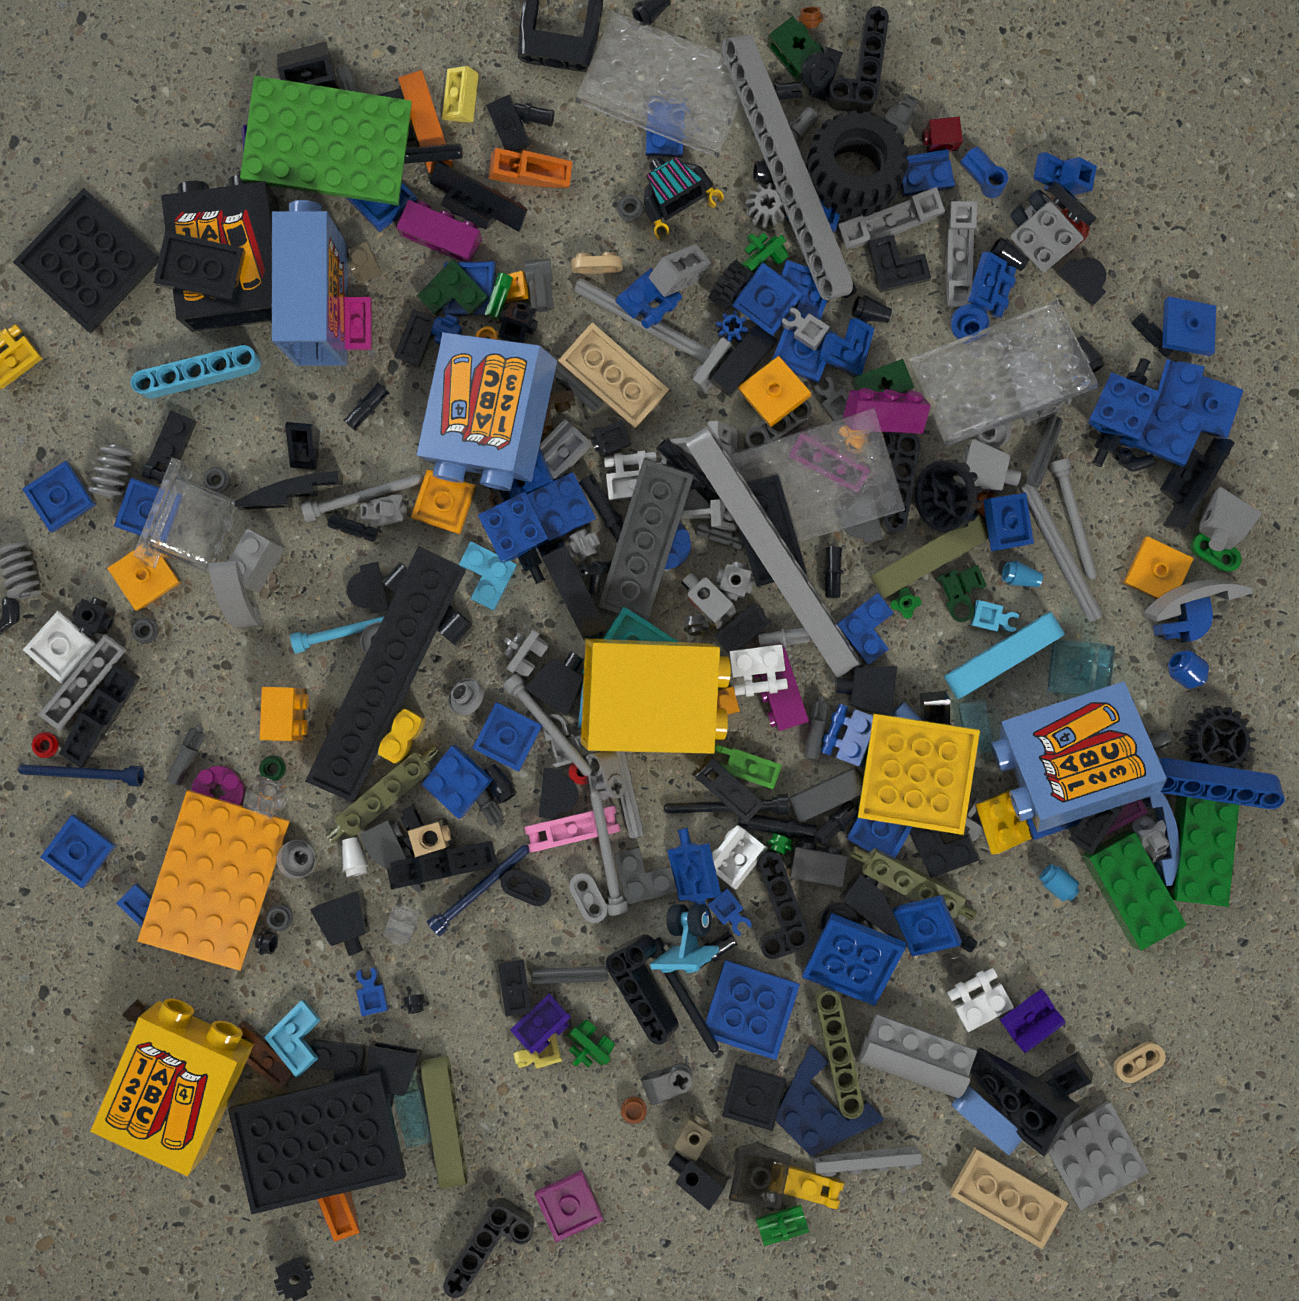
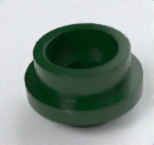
M268 756L260 763V774L267 781H278L286 773V764L279 756ZM272 763L277 765L276 773H272L269 769Z

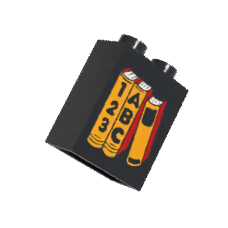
M240 174L228 179L229 186L209 189V185L205 182L186 181L177 185V193L161 195L165 231L241 247L246 251L234 302L173 289L176 319L191 332L272 321V212H279L278 198L266 181L256 183L242 182Z

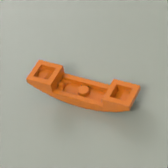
M420 70L398 77L404 99L412 101L411 120L419 145L446 144L423 71ZM452 160L442 161L445 164L454 167ZM438 161L425 162L429 174H433L435 163Z

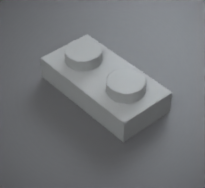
M721 338L718 344L715 343L711 347L707 360L703 365H699L694 373L693 381L697 389L705 394L712 385L710 383L712 376L734 351L731 343L724 338Z

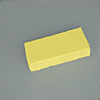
M469 66L447 69L442 112L443 120L466 123L473 122L478 73Z

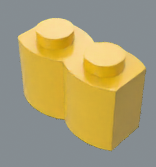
M403 709L399 712L393 721L392 732L388 733L381 741L378 754L394 764L405 759L411 750L412 740L418 737L424 728L425 717L411 709Z

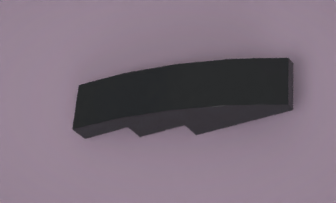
M331 471L285 479L260 488L234 501L235 507L241 510L293 508L292 497L318 496V486L343 485V475L339 471Z
M120 663L115 664L104 685L96 690L87 709L80 713L59 754L78 767H83L116 720L139 681L140 676Z
M1126 804L1084 817L1069 840L1092 854Z
M493 841L448 849L386 864L391 890L498 866Z

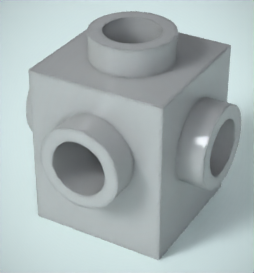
M732 562V565L727 564L724 570L719 569L715 584H719V590L728 599L737 601L738 598L743 599L745 593H751L755 579L750 578L752 571L747 570V565ZM732 576H738L740 578V584H732Z

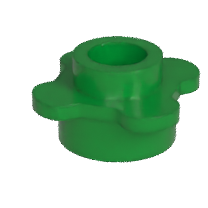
M902 588L899 590V596L891 601L890 606L893 610L901 613L903 618L909 619L913 616L915 608L921 606L922 601L920 597L913 596L909 589ZM904 601L908 602L907 606L904 605Z
M773 834L772 839L767 841V844L771 846L770 850L778 854L785 855L786 852L791 853L793 851L791 847L793 841L782 835Z

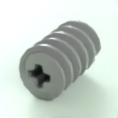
M105 442L109 447H101L100 452L106 455V457H97L96 460L103 467H94L93 470L100 477H91V481L97 487H88V491L115 499L113 498L114 495L123 494L116 487L126 484L119 477L129 474L122 467L131 466L132 464L125 457L134 456L135 453L127 448Z
M25 541L11 543L0 548V568L4 569L1 572V577L7 579L4 581V587L10 589L6 593L8 598L26 599L42 593V590L33 589V587L40 584V581L30 579L37 574V571L28 570V567L32 566L34 561H25V558L31 555V551H22V548L28 545V542Z

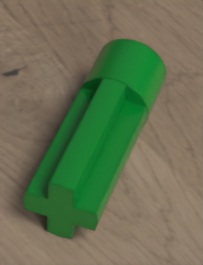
M498 273L484 314L485 316L491 317L494 320L500 318L513 281V277L510 275Z

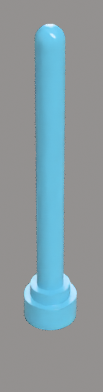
M384 616L309 635L307 632L302 633L301 631L291 633L292 648L295 654L305 652L306 648H310L312 644L361 633L368 625L382 622Z

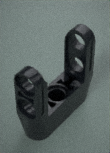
M524 0L519 26L518 59L528 64L578 72L590 71L597 46L603 0H589L583 37L535 30L540 2L539 0Z

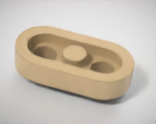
M615 252L602 253V256L579 253L576 255V258L571 260V271L577 274L616 273L623 270L622 258L617 256Z
M1144 1042L1119 1056L1114 1062V1072L1122 1081L1134 1083L1161 1068L1165 1062V1052L1154 1042ZM1152 1051V1057L1146 1059V1053ZM1129 1063L1130 1069L1124 1072L1123 1066Z

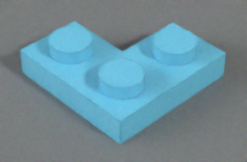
M470 541L459 565L482 576L470 599L495 611L517 564L511 561L501 563L497 554Z
M301 1000L264 1037L295 1077H300L319 1058L303 1039L322 1020L306 1000Z

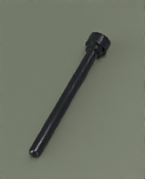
M777 794V797H772V800H762L764 805L759 810H772L773 813L778 812V815L789 814L788 794ZM722 801L667 803L663 808L667 814L732 811Z
M661 937L654 939L657 943V951L651 957L652 959H657L666 952L664 949L665 944ZM676 972L664 973L709 1051L716 1053L719 1050V1045Z

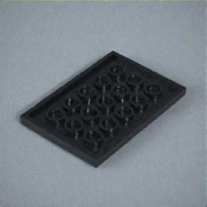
M382 1070L228 1108L251 1215L404 1179L407 1176Z

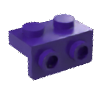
M1042 989L1029 996L1027 1000L1000 1019L1010 1037L1024 1053H1027L1066 1023Z
M550 994L544 997L531 1010L532 1012H528L510 1029L511 1033L530 1054L534 1051L540 1054L550 1044L547 1040L554 1033L559 1036L570 1025L567 1021L571 1016L563 1010Z

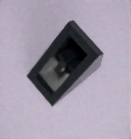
M286 422L285 428L290 468L316 470L320 430L313 424Z

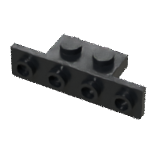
M442 161L435 163L430 184L447 193L443 197L441 206L448 209L452 214L461 216L485 230L496 220L518 232L521 230L528 211L526 207Z
M1214 438L1204 456L1193 447L1184 467L1174 464L1160 488V491L1176 503L1163 524L1166 528L1178 530L1186 528L1212 481L1216 478L1222 464L1229 456L1235 444L1233 440Z

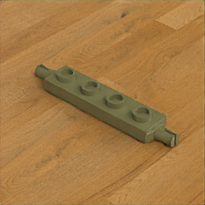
M433 744L423 754L416 750L409 754L335 816L334 819L337 826L326 834L327 839L334 843L343 834L353 838L432 771L429 762L441 753L439 749Z
M857 847L853 848L850 856L863 862L862 871L869 877L915 901L943 895L952 919L958 914L970 920H973L976 916L977 911L965 905V895L877 848H874L869 853Z

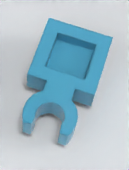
M976 600L970 625L990 631H998L1000 625L1004 631L1014 632L1016 628L1008 625V619L1010 617L1019 618V614L1015 612L1002 614L1003 606Z

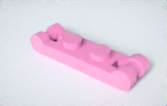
M615 805L604 807L608 834L621 831L614 815L617 813ZM593 811L524 827L525 834H528L530 844H528L530 852L598 837ZM546 830L548 840L540 841L539 832Z

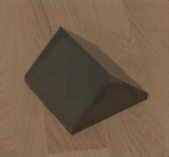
M759 1142L740 1146L729 1200L780 1209L791 1155Z

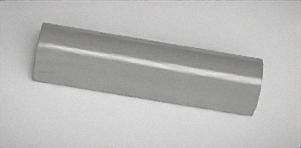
M104 634L40 711L38 716L60 731L128 650L127 647L112 635Z

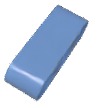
M968 1085L964 1094L951 1103L963 1117L1006 1154L1010 1155L1022 1141L1016 1133L1018 1129L1014 1123L1007 1117L1005 1118L999 1110L971 1086Z

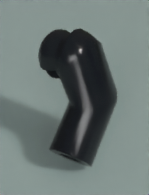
M1125 447L1121 448L1116 455L1118 464L1131 472L1155 466V459L1152 454L1137 458L1130 452L1129 448Z
M7 596L2 599L0 635L20 620L19 602Z

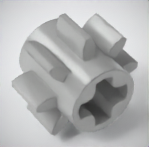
M584 529L569 537L571 543L566 548L571 558L578 556L579 560L582 561L597 553L595 547L600 542L595 533L588 534L587 530Z

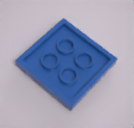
M831 913L803 970L802 978L875 1006L906 949V942Z
M724 959L705 1023L716 1041L777 1060L800 984Z

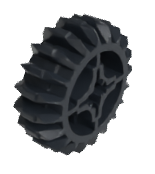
M1214 706L1213 710L1211 708H1204L1203 714H1194L1197 721H1188L1192 729H1185L1183 731L1184 734L1189 735V740H1183V744L1190 746L1184 752L1186 755L1193 754L1190 762L1237 769L1245 768L1242 761H1251L1247 753L1256 751L1255 748L1250 747V742L1257 740L1255 737L1249 736L1255 730L1253 727H1246L1249 720L1247 718L1240 719L1241 712L1234 711L1232 713L1231 707L1222 709L1221 706ZM1220 719L1228 723L1230 727L1220 730L1218 727H1214L1212 722ZM1204 733L1206 740L1205 743L1202 745V736ZM1235 737H1236V747H1234V745H1233V741H1234ZM1219 752L1221 755H1225L1227 759L1216 762L1209 758L1208 755Z

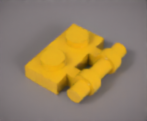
M14 324L9 329L4 328L0 331V349L6 344L9 346L0 353V389H4L43 359L28 338L23 336L16 341L15 337L23 332L17 324Z

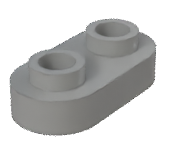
M585 872L574 875L570 881L569 888L583 917L591 923L602 921L606 917L608 909L595 879ZM580 881L587 882V889L581 890L578 887V883ZM597 904L600 907L599 912H591L590 906Z

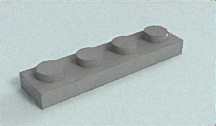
M917 1146L813 1156L816 1174L821 1173L822 1176H834L837 1174L836 1172L847 1171L849 1174H859L864 1169L883 1172L889 1170V1167L897 1166L901 1169H912L915 1165L922 1164L921 1153Z

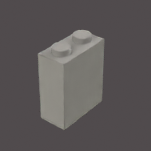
M247 528L228 562H237L243 575V588L259 593L285 548Z

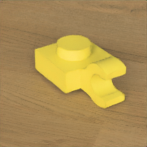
M555 1033L547 1039L550 1044L540 1054L536 1051L530 1054L527 1050L513 1053L518 1068L526 1067L532 1062L535 1063L537 1069L561 1062L562 1058Z

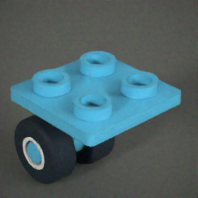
M673 904L670 906L666 916L667 928L671 935L682 936L681 946H672L651 962L650 966L651 969H660L663 973L675 970L693 973L699 971L700 967L706 962L711 961V958L719 952V947L698 946L697 936L707 935L711 928L712 917L707 905L693 904L690 909L684 904Z

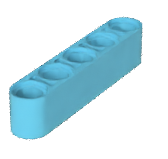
M240 345L140 370L132 376L131 386L133 390L143 397L153 399L253 374L260 369L261 358L249 346ZM251 354V361L246 365H242L243 357ZM226 361V367L221 371H217L218 363ZM201 367L199 376L192 377L193 370ZM175 373L176 378L174 382L168 384V376ZM150 379V387L143 390L142 385L144 381Z
M1049 612L944 676V679L957 699L962 698L1065 635V632L1053 613Z

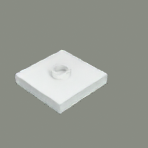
M57 611L26 645L23 651L57 681L64 684L97 643L87 634L80 632V628L73 624L61 611Z

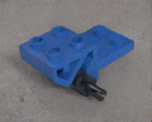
M1140 358L1135 371L1129 372L1126 378L1111 372L1092 412L1088 424L1100 432L1094 446L1098 451L1092 464L1102 467L1108 453H1114L1119 443L1131 449L1136 447L1184 467L1207 418L1160 399L1161 392L1145 386L1148 378L1144 375L1151 362L1148 359Z
M573 472L527 495L523 492L513 498H510L505 490L489 487L492 494L489 496V500L493 508L478 514L501 563L518 558L525 572L530 571L536 585L546 580L539 568L542 561L536 550L596 520Z

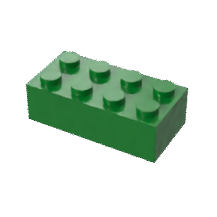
M1176 795L1174 818L1179 835V862L1173 884L1167 886V890L1173 900L1229 907L1239 813L1238 804Z
M1125 830L1099 844L1092 854L1089 852L1081 854L1083 861L1132 947L1142 951L1187 926L1135 832Z

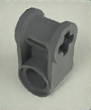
M677 1063L643 1076L640 1080L650 1105L663 1103L672 1097L689 1091L692 1087V1070L684 1063ZM680 1074L682 1078H685V1081L681 1082L680 1079H676V1075Z

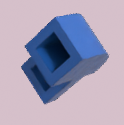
M1047 152L1038 154L1033 179L1045 184L1044 190L1050 192L1048 190L1049 187L1056 181L1073 195L1092 191L1097 166L1081 157L1063 161Z
M1210 597L1180 604L1181 615H1178V622L1153 626L1155 636L1164 635V640L1181 638V642L1195 641L1203 637L1210 629L1213 620Z

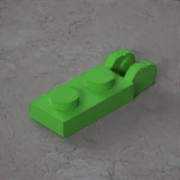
M715 744V752L730 755L727 765L720 764L732 775L774 789L782 766L781 764L735 748L729 749Z

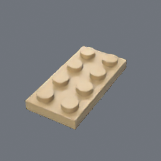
M594 323L587 327L558 360L562 366L602 399L607 406L635 430L669 393V389Z
M974 1147L949 1192L954 1198L1041 1249L1044 1248L1068 1205V1202L1062 1197L977 1147Z

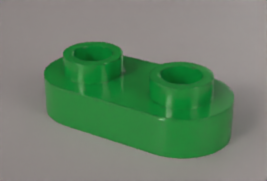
M1199 533L1193 537L1190 545L1191 551L1196 557L1213 568L1226 573L1234 571L1240 566L1242 556L1235 547L1215 551L1209 547L1210 538L1204 534ZM1202 541L1206 543L1207 547L1205 550H1202L1200 547ZM1223 555L1228 558L1227 564L1222 562Z

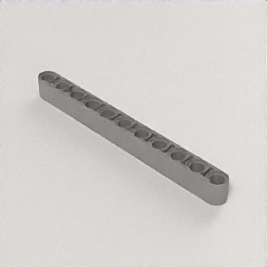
M750 35L726 38L722 43L723 58L818 292L824 300L849 295L853 289L852 278L755 40Z
M706 426L686 439L685 442L691 454L834 674L840 677L861 665L851 644L713 430Z

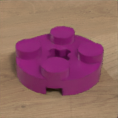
M214 766L202 770L195 778L191 791L215 797V794H212V789L216 788L217 785H221V790L225 791V794L220 796L219 799L241 806L246 795L245 784L241 781L240 776L237 775L238 773L226 766Z

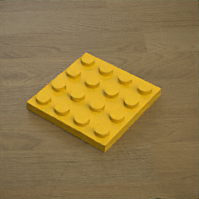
M874 713L858 818L964 835L980 730Z

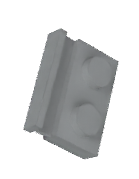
M566 419L540 444L541 451L555 481L560 479L592 446V443L574 426L568 423Z

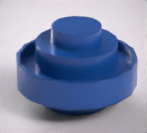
M966 304L959 307L953 313L950 326L953 335L957 339L964 342H972L985 335L990 321L986 310L982 306Z

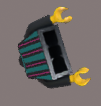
M674 157L666 163L661 158H655L651 161L649 165L651 172L646 176L648 185L644 188V206L650 221L655 224L654 236L656 239L660 240L657 234V229L664 228L667 236L669 235V227L662 223L661 218L666 221L706 196L707 204L711 208L716 207L712 196H717L720 202L723 201V193L718 189H713L712 186L714 184L701 166L683 162L678 157Z

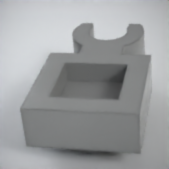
M791 308L790 315L795 317V320L790 322L783 318V327L787 330H796L794 338L816 351L824 340L825 335L830 332V326L811 314H808L803 319L797 309Z

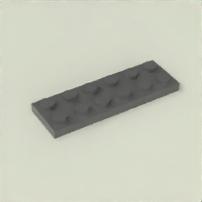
M647 458L643 459L598 607L618 614L623 607H626L647 622L649 621L695 474Z

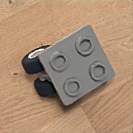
M1038 189L1029 196L1031 205L1026 210L1019 205L1012 211L1011 217L1018 228L1011 234V239L1042 272H1046L1084 238L1051 199Z

